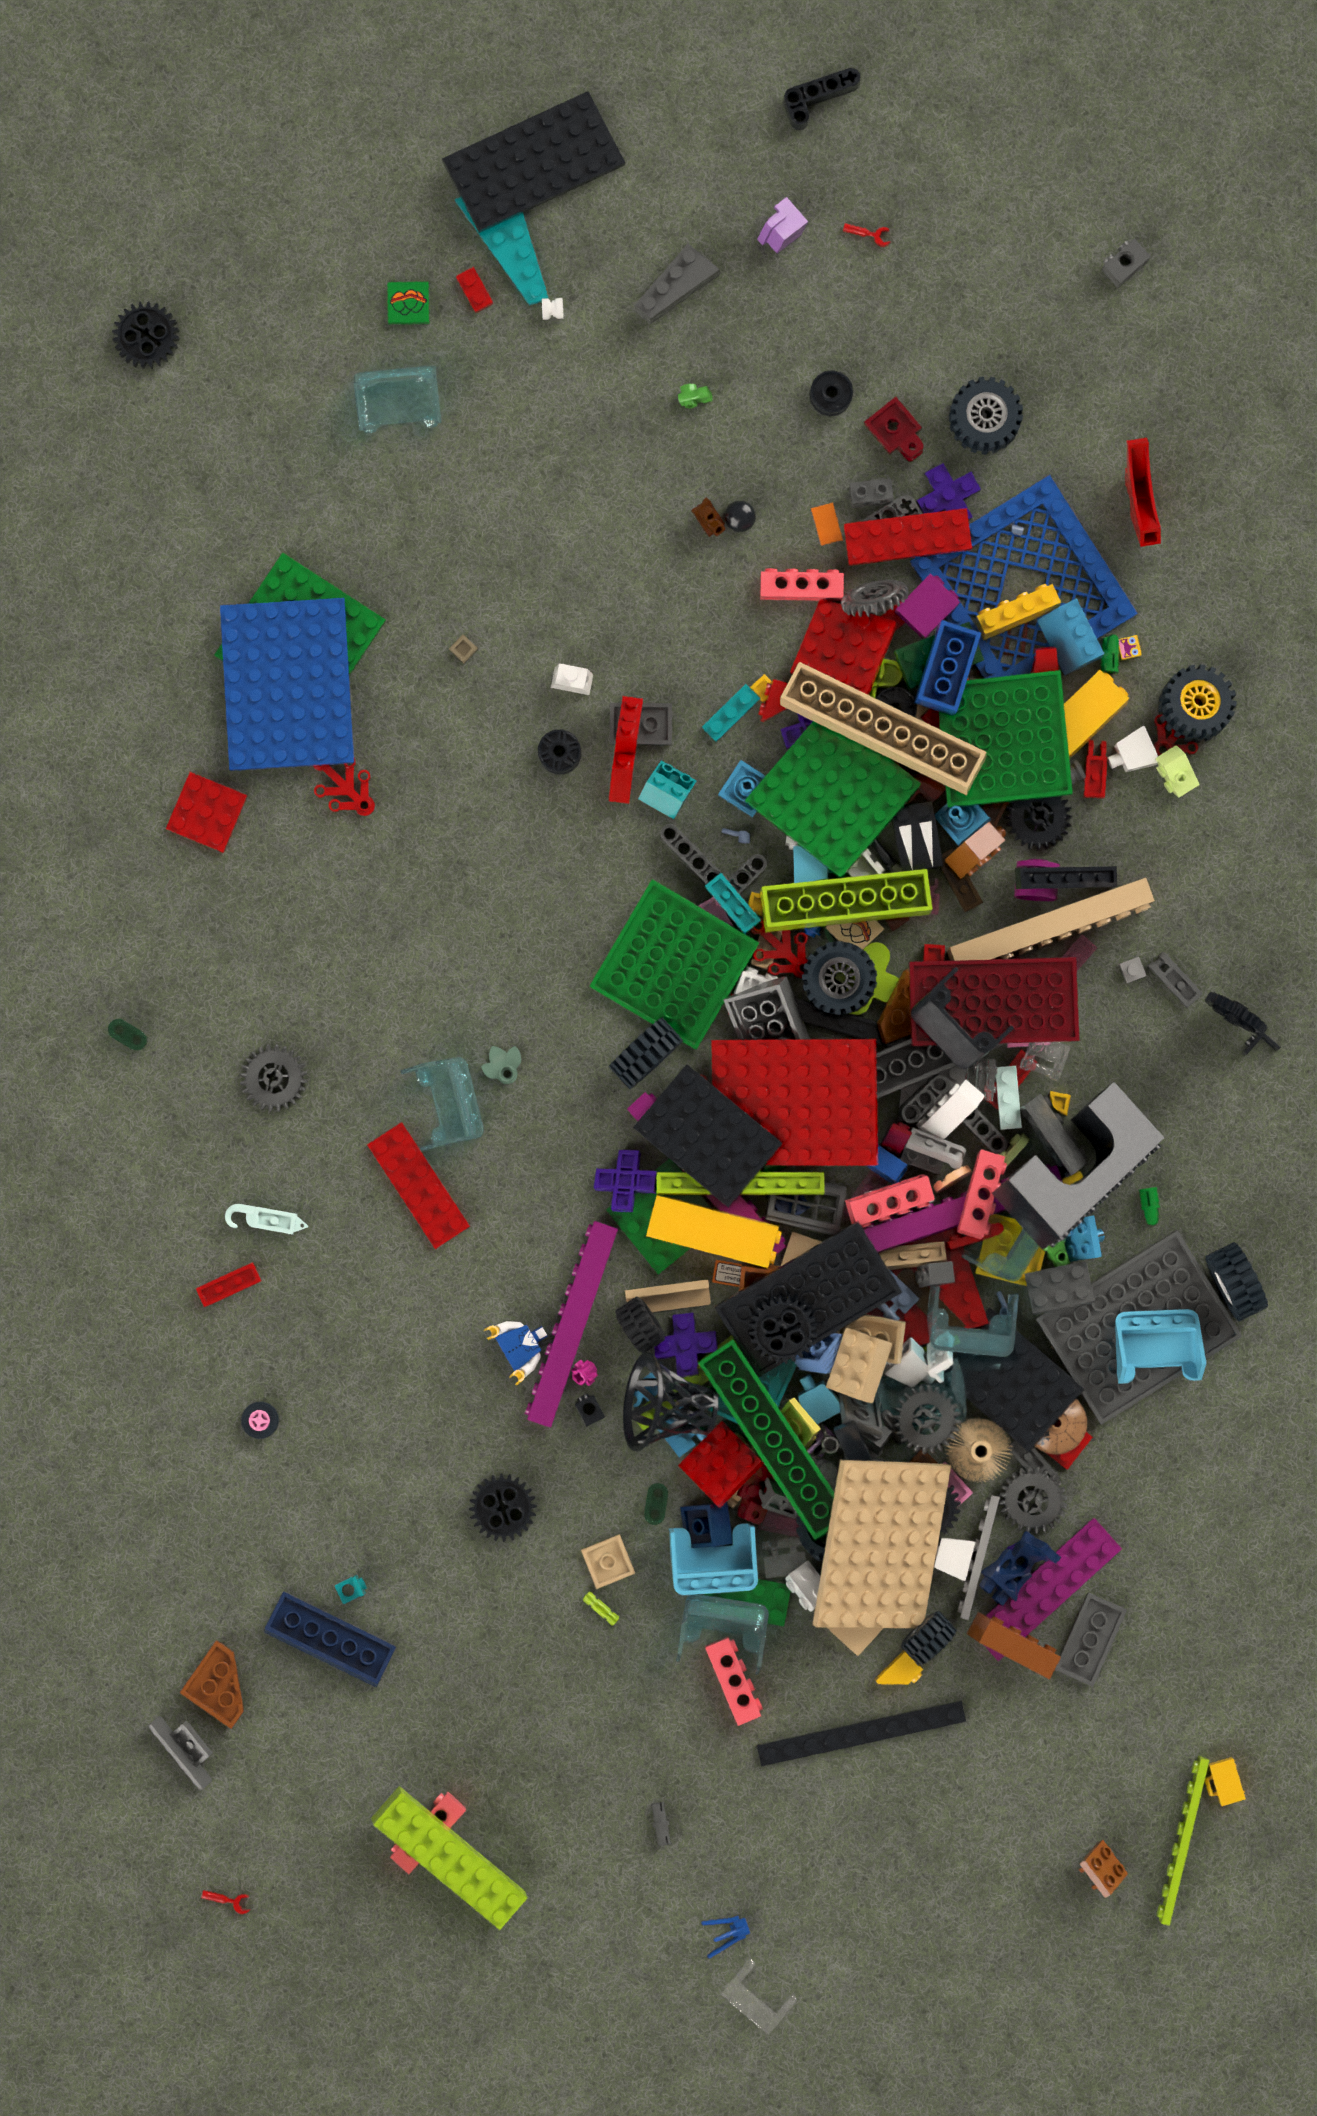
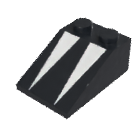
M932 801L903 806L892 819L901 871L930 870L943 867Z

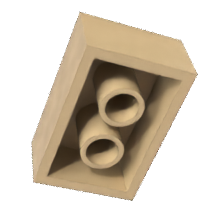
M846 1328L826 1388L858 1400L873 1403L893 1343Z

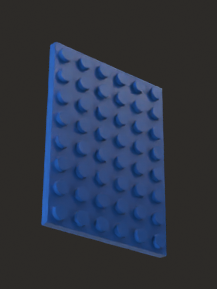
M332 598L220 605L229 770L354 763L345 599Z

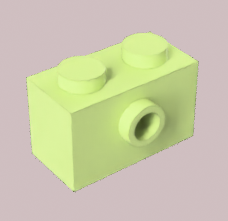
M1177 745L1155 758L1159 765L1156 767L1162 778H1165L1164 786L1169 793L1173 792L1179 798L1200 785L1186 754Z

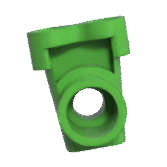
M685 384L680 387L681 393L678 394V399L681 406H685V408H695L697 403L713 401L712 393L708 386L697 389L695 384Z
M1066 1239L1059 1242L1053 1248L1048 1246L1044 1249V1251L1048 1252V1260L1055 1267L1070 1264L1064 1244Z

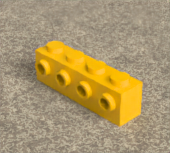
M1043 584L1035 588V591L1030 594L1027 592L1019 594L1011 602L1009 600L1000 602L997 605L998 607L992 610L990 608L983 609L978 613L979 615H977L975 623L984 641L1050 613L1060 607L1061 601L1053 584L1048 586Z

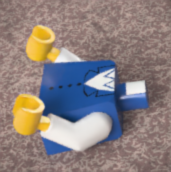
M512 1321L486 1327L484 1331L490 1330L492 1333L491 1337L487 1339L495 1338L514 1370L509 1378L517 1376L518 1382L515 1385L520 1384L527 1375L534 1371L541 1358V1348L538 1342L548 1337L544 1328L540 1326L531 1332L527 1325L524 1326L521 1322Z

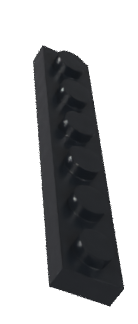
M1117 866L1015 868L1016 889L1117 887Z

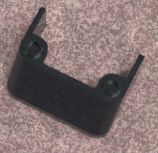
M955 967L912 1007L911 1017L958 1068L966 1070L974 1066L989 1053L1014 1027L1012 1025L1007 1027L996 1038L988 1032H980L973 1039L943 1009L951 999V993L944 983L959 970Z

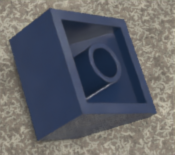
M727 1502L721 1508L715 1503L680 1507L683 1528L690 1534L691 1548L717 1547L733 1543Z

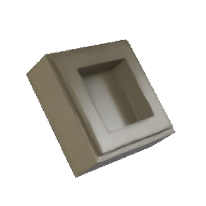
M462 635L449 650L465 664L478 648L465 635Z

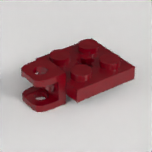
M894 397L864 421V425L889 455L898 449L907 461L913 462L923 453L924 445L916 435L922 430V427L897 397ZM888 422H897V430H889Z
M765 1464L743 1484L736 1494L742 1498L737 1512L738 1517L757 1525L762 1523L767 1513V1509L762 1508L763 1503L759 1496V1490H763L766 1494L767 1487L761 1489L762 1486L759 1483L764 1481L765 1478L775 1480Z

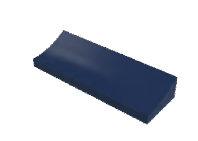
M285 1592L282 1593L264 1629V1633L376 1688L396 1649V1646Z

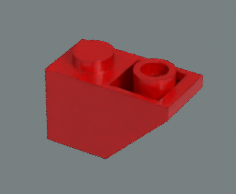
M773 679L771 684L767 683L764 691L767 699L765 703H761L758 715H761L760 721L765 722L787 710V708L780 705V697L788 683Z

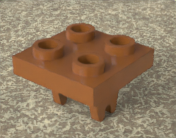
M1104 1840L1096 1843L1080 1862L1081 1868L1078 1869L1081 1873H1087L1094 1883L1091 1886L1092 1889L1098 1888L1104 1898L1110 1896L1128 1875L1124 1866L1119 1862Z

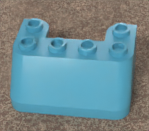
M742 1523L734 1527L732 1531L733 1545L691 1548L690 1534L686 1529L669 1528L673 1586L677 1593L681 1595L738 1592L750 1591L756 1587L758 1574L755 1527L753 1523Z

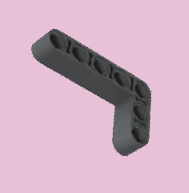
M672 824L663 826L660 832L662 842L704 885L709 883L707 880L708 875L716 874L718 876L721 873L676 826ZM666 830H673L675 837L671 840L664 837ZM686 844L689 846L690 851L687 854H681L678 851V847ZM759 854L751 856L727 879L740 895L765 871L766 859ZM696 859L703 860L704 867L702 869L694 868L693 861ZM760 860L763 863V867L760 870H755L751 866L752 861ZM739 874H745L748 877V882L746 884H739L736 877Z
M932 1075L900 1106L898 1111L899 1117L908 1123L916 1122L945 1094L949 1096V1091L954 1084L944 1075ZM938 1078H941L944 1082L941 1089H936L934 1086ZM923 1093H927L929 1096L925 1104H921L919 1100L920 1095ZM912 1107L914 1115L911 1118H906L905 1110ZM977 1108L972 1111L969 1119L962 1121L989 1151L1002 1153L1006 1149V1139ZM985 1123L986 1131L979 1134L977 1132L978 1125ZM999 1138L1000 1146L993 1149L991 1146L992 1140Z

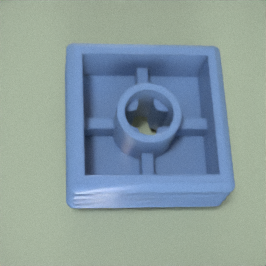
M833 1333L809 1347V1353L803 1351V1358L796 1355L795 1364H797L799 1370L824 1374L830 1373L843 1338L842 1334Z

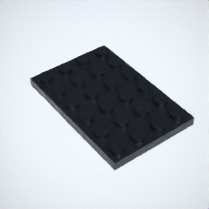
M688 1064L685 1065L633 1127V1129L728 1208H730L783 1145L782 1142Z
M989 1307L985 1312L989 1323L970 1329L959 1341L960 1344L952 1349L953 1365L944 1370V1379L1030 1453L1085 1389Z

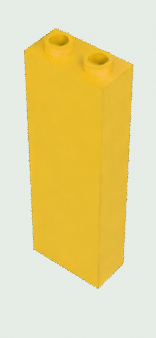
M1101 670L1064 703L1069 759L1123 709L1129 701L1127 691L1122 687L1116 686L1113 683V678Z
M657 1195L646 1236L768 1268L770 1264L775 1262L777 1252H774L773 1249L775 1243L779 1244L782 1232L778 1231L779 1226Z

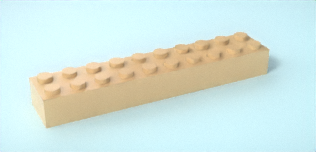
M801 662L798 663L780 697L781 706L965 795L968 794L986 758L987 752Z
M1143 878L952 946L947 950L950 961L1011 959L1016 952H1019V955H1023L1033 950V946L1038 945L1039 948L1053 943V939L1057 938L1058 941L1070 938L1075 931L1078 934H1082L1092 929V925L1096 924L1098 928L1109 924L1112 918L1116 917L1117 921L1131 915V912L1134 910L1136 914L1146 911L1148 908H1151L1150 904L1155 900L1147 879Z

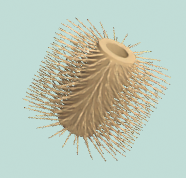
M979 1417L973 1423L963 1421V1423L968 1424L956 1425L960 1428L959 1434L953 1433L964 1440L965 1444L960 1445L949 1442L957 1446H946L953 1449L945 1450L951 1451L947 1453V1455L950 1454L948 1459L951 1464V1460H953L959 1475L962 1471L958 1468L961 1466L972 1474V1476L970 1474L968 1476L966 1472H962L964 1478L967 1479L966 1477L975 1482L981 1476H988L982 1481H986L989 1477L993 1478L992 1475L995 1471L996 1474L1000 1475L997 1470L1002 1471L994 1463L1003 1469L1005 1468L994 1461L991 1456L998 1455L1010 1458L1001 1454H1010L1002 1451L1011 1449L1006 1448L1009 1445H1006L1007 1440H1005L1004 1435L1002 1437L998 1426H995L997 1432L994 1434ZM981 1445V1452L976 1455L975 1449Z

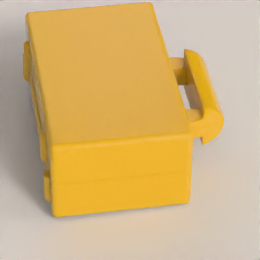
M1232 1757L1208 1764L1211 1775L1205 1778V1784L1209 1796H1218L1221 1806L1246 1799L1236 1764ZM1209 1780H1213L1215 1792H1212Z

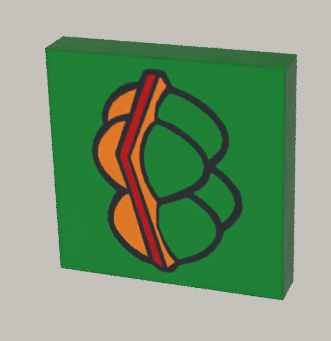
M387 282L388 324H429V282Z

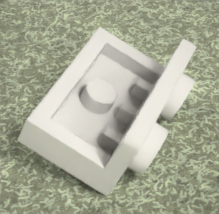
M807 1560L785 1579L788 1589L792 1593L795 1592L800 1598L801 1606L805 1610L808 1609L812 1612L816 1607L821 1576Z

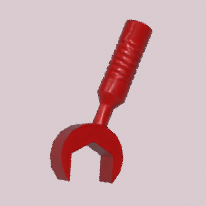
M844 224V232L864 237L872 236L875 243L880 247H886L891 243V241L883 242L880 238L882 232L890 230L886 227H881L873 233L869 232L866 228Z
M205 1890L202 1892V1899L223 1904L227 1902L232 1903L235 1911L239 1914H245L251 1910H243L239 1904L241 1898L249 1897L247 1894H240L234 1900L226 1895Z

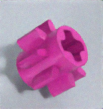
M579 1360L574 1364L575 1367L571 1369L573 1372L572 1378L577 1384L582 1386L586 1383L590 1386L595 1382L594 1379L598 1374L594 1363L589 1360L583 1363L582 1360Z

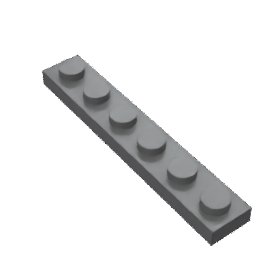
M991 1495V1499L986 1498L984 1510L987 1511L986 1519L981 1518L978 1529L982 1531L980 1539L975 1541L973 1551H976L977 1554L975 1560L971 1559L968 1569L969 1572H972L971 1578L965 1581L963 1592H966L965 1601L960 1600L958 1612L961 1613L960 1618L969 1620L1000 1499L999 1496Z

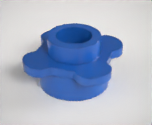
M821 927L804 928L803 933L813 938L816 935H821L819 934Z

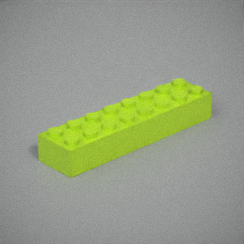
M927 869L763 886L760 890L765 932L929 915L933 910Z
M400 1786L371 1817L376 1828L499 1930L527 1900L528 1897L520 1886Z

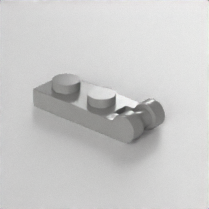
M912 1128V1134L906 1148L946 1162L954 1169L961 1168L962 1159L966 1154L964 1147Z

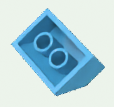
M1077 598L1037 620L1049 646H1055L1057 649L1058 664L1064 676L1103 657L1104 652Z

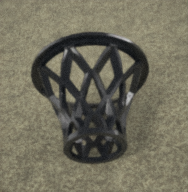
M645 1352L641 1354L631 1370L624 1397L623 1430L628 1447L632 1451L639 1452L649 1446V1444L675 1435L710 1434L714 1428L718 1413L716 1389L686 1381L661 1364L653 1353ZM644 1366L655 1376V1378L638 1380ZM662 1373H664L668 1377V1379L662 1378ZM657 1386V1397H654L645 1387ZM636 1388L651 1403L632 1411L633 1396ZM668 1401L672 1408L668 1409L662 1406V1402ZM689 1406H695L697 1408V1411L693 1412L689 1410ZM713 1407L711 1417L704 1413L705 1409ZM652 1408L655 1409L653 1420L640 1415ZM670 1419L676 1420L675 1422H673V1423H671V1424H669V1423L666 1422V1421H668V1420H670ZM632 1420L649 1427L637 1436H634ZM656 1429L664 1430L661 1433L654 1435Z

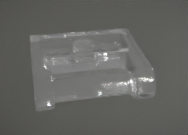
M1060 1042L1029 1043L1025 1057L1021 1060L1020 1068L1026 1071L1030 1069L1048 1076L1053 1081H1058L1061 1077L1070 1046ZM1035 1056L1055 1063L1054 1067L1051 1069L1033 1062Z

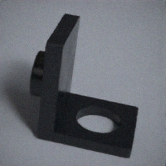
M1265 1033L1262 1036H1254L1252 1034L1244 1043L1247 1047L1241 1054L1243 1056L1247 1055L1260 1039H1263L1275 1051L1281 1047Z

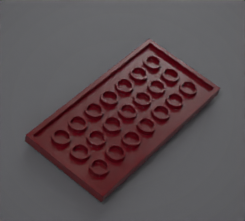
M1076 957L909 962L910 1016L912 1007L953 968L957 967L959 970L944 983L951 993V999L943 1009L972 1039L980 1032H988L996 1038L1007 1027L1012 1025L1014 1029L998 1044L1080 1041ZM911 1017L912 1046H935L936 1044Z

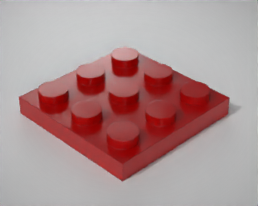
M189 772L166 830L224 853L248 796Z
M721 1421L678 1466L721 1508L764 1462Z

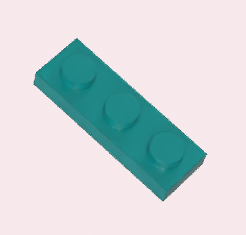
M745 684L702 726V729L717 742L760 700L759 696Z
M722 873L705 885L707 891L744 934L761 922V919Z

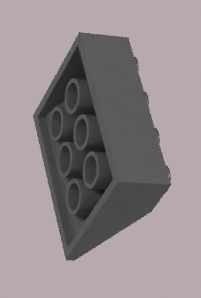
M787 976L764 982L724 999L739 1040L810 1039Z
M1039 1094L1021 1106L1020 1112L1064 1178L1072 1176L1087 1164L1085 1160L1087 1156L1081 1147L1078 1149L1073 1143L1076 1141L1073 1134L1069 1130L1066 1132L1062 1124L1064 1121L1058 1113L1054 1114L1051 1110L1052 1103L1046 1095L1043 1097Z

